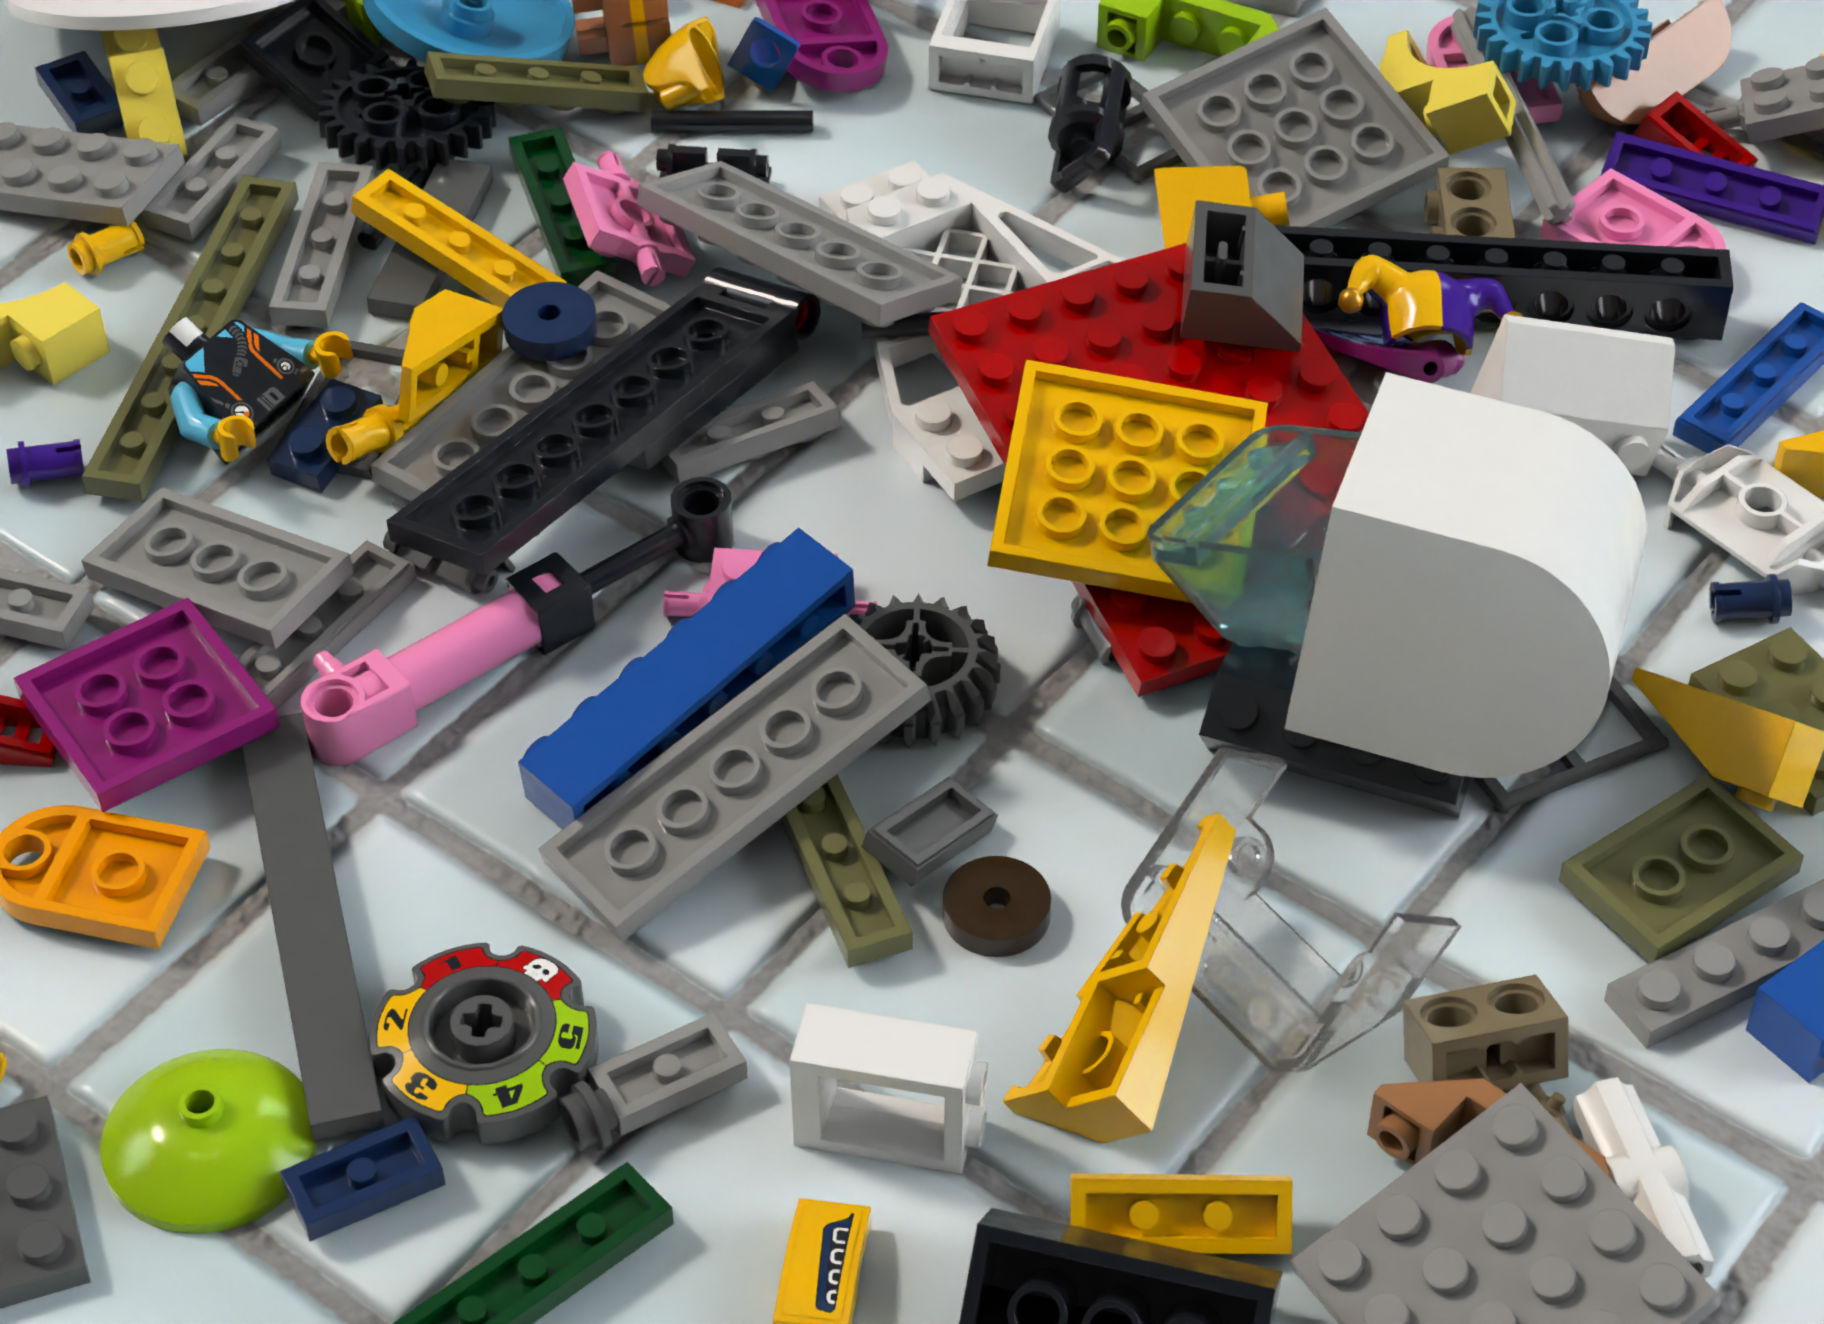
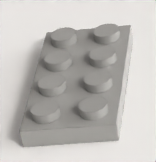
M11 122L0 123V210L129 226L185 164V160L179 144L155 142L146 138L112 137L103 133L87 134L62 131L58 128L45 129L19 126Z
M163 487L81 560L87 578L164 608L189 598L210 625L273 649H277L355 573L349 553Z

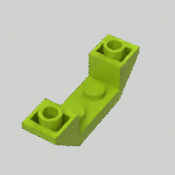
M1101 0L1098 5L1097 47L1144 62L1163 39L1222 57L1279 30V27L1270 14L1225 0Z

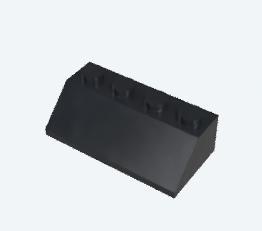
M1244 624L1241 626L1217 672L1200 728L1199 736L1207 749L1459 818L1471 777L1440 772L1284 729L1303 640Z
M991 1208L977 1223L959 1324H1273L1283 1271Z

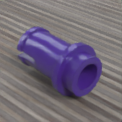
M80 439L25 447L24 441H18L17 448L6 449L11 485L23 483L24 489L30 488V482L77 476L81 478L84 473Z

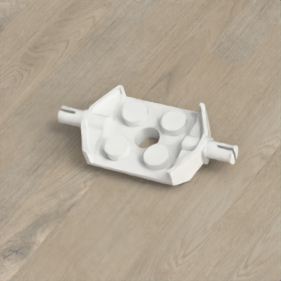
M1664 442L1662 443L1651 466H1654L1671 478L1674 484L1668 501L1663 527L1666 529L1672 527L1673 518L1678 516L1764 578H1766L1767 574H1776L1778 580L1788 579L1791 584L1792 595L1815 592L1820 588L1824 589V501L1749 450L1727 444L1702 457H1698L1695 454L1686 460L1670 449ZM1767 506L1770 509H1772L1773 512H1760L1752 508H1763Z

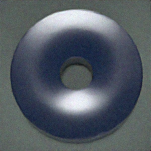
M542 282L527 286L513 294L505 303L502 311L504 336L507 344L519 355L532 360L557 361L570 358L584 351L593 342L597 334L596 307L593 299L581 288L568 283Z

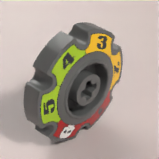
M486 942L462 945L437 953L412 968L413 986L405 990L391 989L387 991L376 1009L370 1030L371 1057L375 1075L383 1078L387 1104L401 1120L416 1116L426 1135L443 1141H450L460 1131L471 1130L479 1134L481 1144H496L522 1138L541 1130L560 1117L558 1098L560 1096L570 1094L571 1086L580 1081H585L589 1085L588 1068L597 1065L599 1038L595 1009L592 1006H584L581 980L558 959L527 946H518L513 953L508 955L492 953L489 943Z

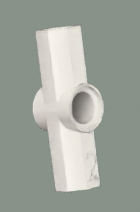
M1618 1077L1594 1082L1588 1090L1575 1096L1572 1112L1587 1145L1605 1156L1612 1181L1703 1278L1711 1276L1715 1261L1688 1205L1689 1184L1685 1167L1677 1150L1671 1145L1661 1147L1633 1085L1620 1082Z

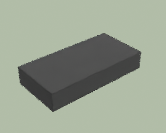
M947 777L867 830L861 847L912 887L989 834L995 825L998 815L952 778Z

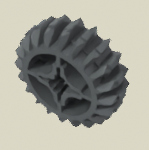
M918 593L913 602L902 603L893 595L887 607L883 608L869 602L865 616L850 614V618L908 669L913 672V667L916 666L914 674L927 684L931 697L930 702L882 738L883 744H886L894 737L904 738L910 749L915 739L927 738L936 747L941 734L947 733L960 739L965 725L979 726L984 711L992 709V704L996 698L997 684L1000 683L1001 665L998 663V647L995 644V637L988 635L984 620L971 619L967 606L949 610L944 597L934 604L924 603Z

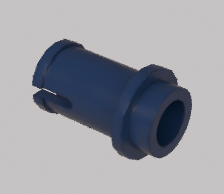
M1767 574L1766 580L1711 582L1709 606L1710 609H1715L1711 611L1712 621L1768 618L1771 624L1778 623L1780 617H1789L1792 614L1790 581L1788 579L1778 580L1776 574Z

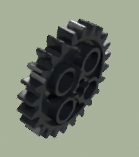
M410 59L406 66L399 67L393 60H388L384 69L368 64L366 65L367 73L365 74L348 71V81L334 79L332 81L333 90L322 91L323 101H318L317 103L320 137L326 138L328 149L338 148L340 158L355 155L356 165H363L373 160L376 161V170H382L389 163L397 164L399 172H404L409 164L416 163L422 170H427L428 161L435 160L447 166L449 165L450 155L466 159L468 158V148L482 149L483 139H491L492 127H496L495 102L469 100L467 103L454 104L441 98H433L424 71L425 66H417L415 59Z

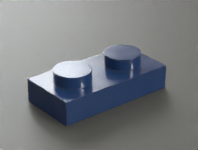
M85 50L34 67L38 85L72 132L106 134L112 129L124 126L116 92Z
M331 378L267 458L271 474L322 493L338 473V465L341 463H337L327 450L326 434L328 430L362 418L367 409L383 404L381 395Z
M416 1116L397 1122L280 1171L285 1192L309 1242L446 1185L443 1167Z

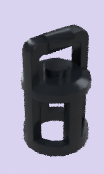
M1098 54L1080 55L1068 61L1060 71L1057 87L1058 100L1055 115L1051 119L1048 139L1051 148L1055 151L1050 183L1055 189L1063 193L1070 191L1106 163L1113 161L1122 151L1125 137L1123 129L1125 114L1131 102L1134 83L1131 73L1126 67L1109 56ZM1094 71L1105 74L1101 102L1087 101L1077 95L1081 73Z

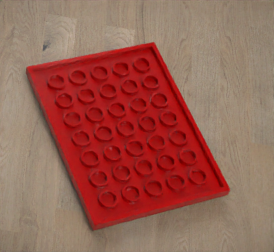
M1187 243L930 316L928 330L1005 467L1026 360L1268 403L1243 595L1238 611L1071 581L1081 599H1085L1087 602V610L1106 640L1110 643L1111 651L1137 697L1218 671L1243 624L1301 640L1304 639L1332 506L1369 416L1363 403L1304 313H1302V344L1300 352L1180 338L1185 248Z

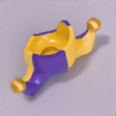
M1377 255L1361 257L1355 263L1347 289L1341 291L1338 305L1343 312L1351 314L1362 308L1363 293L1367 292L1381 307L1379 323L1382 327L1384 345H1392L1402 336L1414 342L1433 335L1451 334L1453 335L1456 351L1460 355H1471L1474 340V317L1478 314L1492 312L1501 321L1504 314L1523 317L1520 312L1514 311L1503 285L1497 280L1489 278L1458 280L1435 270H1419L1410 273Z

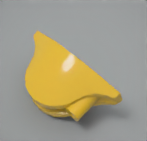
M707 16L691 21L673 33L656 50L644 69L643 78L645 83L653 90L657 102L668 111L674 108L709 104L725 97L724 75L716 31Z

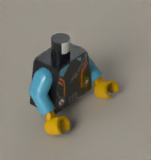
M185 317L169 330L162 341L167 348L183 361L178 366L168 388L180 434L185 439L212 448L226 465L236 460L239 454L247 447L255 449L257 447L256 439L301 401L315 375L312 369H316L319 366L323 376L336 378L342 372L339 358L350 360L353 357L349 339L346 334L340 331L323 333L316 340L290 338L258 328H251L241 320H231L209 338L192 321Z

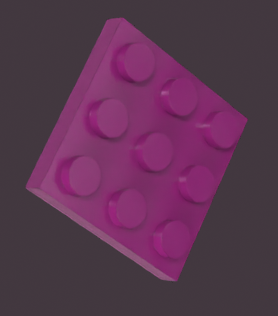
M185 598L13 678L18 696L102 813L280 727L275 706L189 598Z

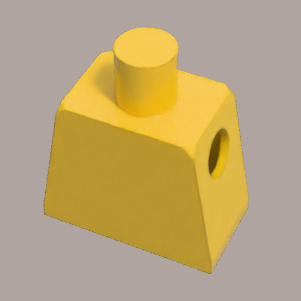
M1242 166L1166 167L1154 169L1165 249L1187 243L1196 200L1255 207L1273 225H1290L1285 191L1251 197L1247 170Z

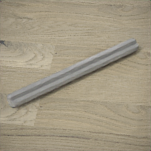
M1470 7L1465 11L1460 8L1457 9L1452 15L1454 21L1451 24V29L1469 66L1485 63L1486 51L1476 49L1477 38L1473 37V29L1477 9L1474 7ZM1495 62L1497 68L1499 69L1500 62ZM1510 72L1501 74L1516 100L1511 134L1505 137L1546 222L1555 225L1562 221L1566 224L1572 220L1574 216L1572 210L1576 204Z

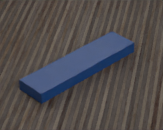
M1800 302L1675 420L1672 435L1707 454L1727 444L1739 447L1824 365V313Z

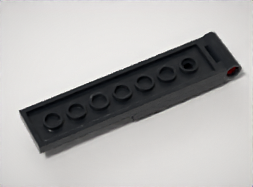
M722 267L712 269L704 282L387 519L386 523L390 541L486 576L564 513L577 505L602 483L619 472L625 465L629 464L632 467L648 471L799 351L797 338L802 340L808 338L818 325L821 313L818 297L811 293Z

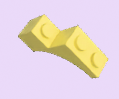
M157 28L100 30L126 137L129 139L146 138L155 142L179 144L183 157L188 158L164 48H161Z
M1408 29L1388 36L1384 57L1379 65L1380 73L1434 137L1439 136L1449 155L1510 136L1516 100L1494 60L1460 68L1433 67L1426 63Z
M66 282L34 296L0 303V369L17 360L25 370H34L52 385H55L110 352L100 308Z

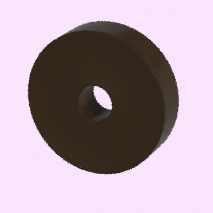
M987 856L974 859L955 870L945 884L943 891V922L945 928L957 944L978 955L1007 957L1022 953L1042 939L1050 923L1051 893L1049 886L1039 871L1021 860L1005 856ZM1000 904V905H1003L1004 907H1002V908H993V907H990V905Z

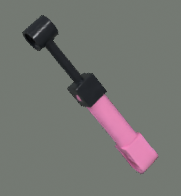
M693 477L682 481L674 488L670 495L672 516L667 519V526L581 573H578L563 557L554 552L505 579V594L387 658L376 648L344 665L327 651L317 653L314 656L313 665L319 671L320 678L309 684L301 695V710L313 757L322 763L333 766L348 765L356 762L375 749L417 727L416 712L534 646L543 655H546L595 627L592 594L674 549L681 557L688 561L696 563L712 562L714 548L732 549L734 545L731 491L726 484L714 478Z

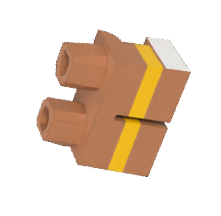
M572 0L574 14L602 10L603 13L602 17L575 20L580 55L609 53L611 65L647 64L656 50L671 36L667 0Z

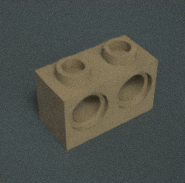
M1438 168L1435 190H1426L1424 197L1425 224H1434V226H1430L1429 234L1516 238L1505 168Z
M1537 975L1403 1000L1404 1060L1419 1082L1484 1078L1503 1091L1513 1089L1520 1083L1528 1086L1569 1077L1568 1016Z

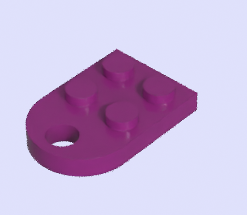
M756 0L764 21L800 43L798 51L787 68V71L797 80L826 91L851 92L870 87L882 78L886 68L888 43L868 0ZM774 43V46H775V48H776V50H777V53H778V55H779V57H780L779 48H778L777 45Z

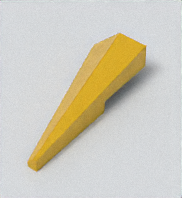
M1219 812L1201 819L1196 826L1201 834L1189 859L1183 867L1178 864H1169L1161 875L1160 880L1167 890L1150 913L1146 915L1138 912L1134 913L1076 995L1080 1000V1005L1062 1038L1048 1034L1038 1048L1045 1062L1028 1086L1012 1085L1006 1093L1003 1103L1014 1113L1101 1143L1152 1132L1236 834V830Z

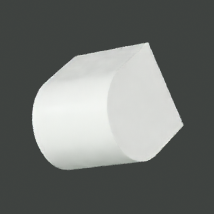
M1386 372L1332 506L1284 729L1440 772L1476 778H1497L1531 772L1553 763L1572 751L1593 729L1606 703L1646 544L1647 523L1645 508L1638 487L1627 467L1604 442L1584 428L1559 416Z

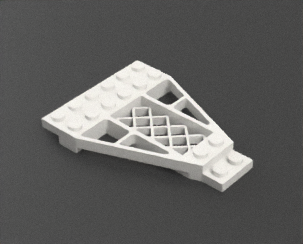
M915 160L819 196L820 209L967 279L966 283L962 284L960 299L949 302L958 304L956 309L1016 292L1017 288L1024 290L1125 261L1104 249L945 173L930 177ZM1023 242L1075 267L1060 273L1052 272ZM949 250L975 253L976 256L974 259L949 255L948 252ZM989 256L993 261H987V257ZM979 281L1006 285L1005 290L977 286ZM935 307L932 312H945L954 309ZM931 336L898 337L893 340H887L886 337L871 338L893 434V449L923 483L935 479L954 502L1003 482L1006 467L959 386L913 405H904L901 402L893 368L932 353L953 376Z

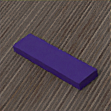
M1620 132L1615 134L1600 174L1601 176L1611 168L1691 212L1811 244H1816L1824 222V185Z

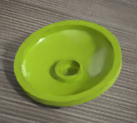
M211 1049L173 1058L158 1065L137 1079L121 1095L106 1120L101 1137L100 1156L103 1171L113 1195L129 1213L139 1220L163 1230L187 1234H206L225 1231L250 1223L272 1211L285 1201L288 1196L283 1187L280 1171L315 1157L318 1140L313 1141L303 1083L294 1073L279 1062L254 1052L236 1049ZM209 1109L204 1113L197 1114V1112Z

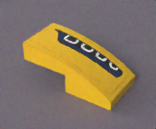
M799 1198L785 1253L773 1324L852 1323L858 1300L859 1272L870 1233V1206Z

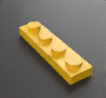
M389 168L352 196V214L496 306L504 308L505 303L513 294L533 284L542 282L567 283V281Z

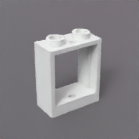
M947 0L929 43V89L1033 104L1034 96L1039 88L1060 30L1061 0ZM968 24L1035 34L1031 47L963 37Z
M806 1003L790 1057L794 1146L962 1174L968 1146L980 1148L982 1145L987 1119V1105H982L987 1083L988 1063L977 1061V1031ZM837 1079L945 1097V1105L837 1087Z

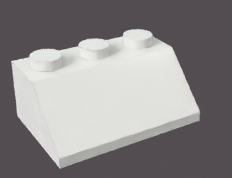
M1504 314L1470 393L1543 411L1573 422L1604 442L1619 457L1631 475L1647 476L1669 430L1675 343L1670 337Z

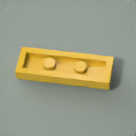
M1070 1173V1225L1197 1253L1292 1254L1293 1180L1289 1175Z

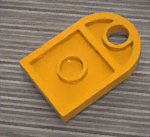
M74 805L52 806L30 812L15 820L0 833V906L12 917L26 923L159 950L210 850L207 831L105 811L102 813L101 810ZM38 852L42 854L38 860L28 865L19 866L11 864L17 856L23 853Z

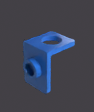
M755 17L727 65L773 93L798 51L800 43L761 18ZM774 43H775V44L777 45V47L779 48L780 57H779V55H778V53H777V50H776V48H775V46H774Z

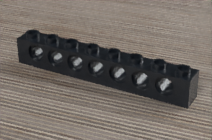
M1274 225L1304 254L1303 313L1306 318L1379 322L1381 307L1367 292L1362 294L1364 297L1363 305L1357 312L1351 314L1343 312L1338 305L1339 295L1341 291L1347 289L1355 263L1361 257L1367 255H1377L1410 273L1419 270H1435L1458 280L1474 278L1497 280L1503 285L1514 311L1520 312L1523 317L1686 340L1722 341L1734 289L1730 251L1725 249ZM1483 312L1474 317V327L1499 328L1501 319L1492 312Z

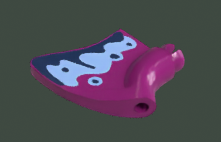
M1313 327L1326 348L1427 383H1434L1440 378L1454 375L1464 365V355H1460L1456 348L1446 340H1430L1417 343L1400 337L1392 345H1384L1382 334H1365Z

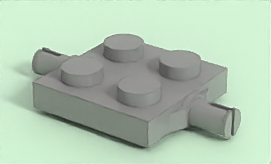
M1824 56L1816 57L1808 61L1804 66L1782 70L1777 67L1761 69L1749 78L1740 79L1742 97L1737 102V105L1709 111L1705 110V115L1723 130L1741 126L1747 132L1749 144L1824 129Z

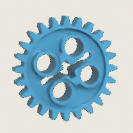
M1479 0L1475 14L1473 37L1477 38L1476 49L1486 51L1484 61L1494 60V62H1500L1499 71L1501 74L1514 70L1519 72L1517 79L1519 83L1533 77L1538 79V87L1540 89H1544L1550 82H1557L1562 92H1567L1570 83H1577L1584 91H1589L1591 81H1596L1607 88L1611 85L1612 76L1625 81L1628 79L1629 69L1640 70L1642 59H1647L1653 23L1647 21L1648 9L1638 8L1639 0Z

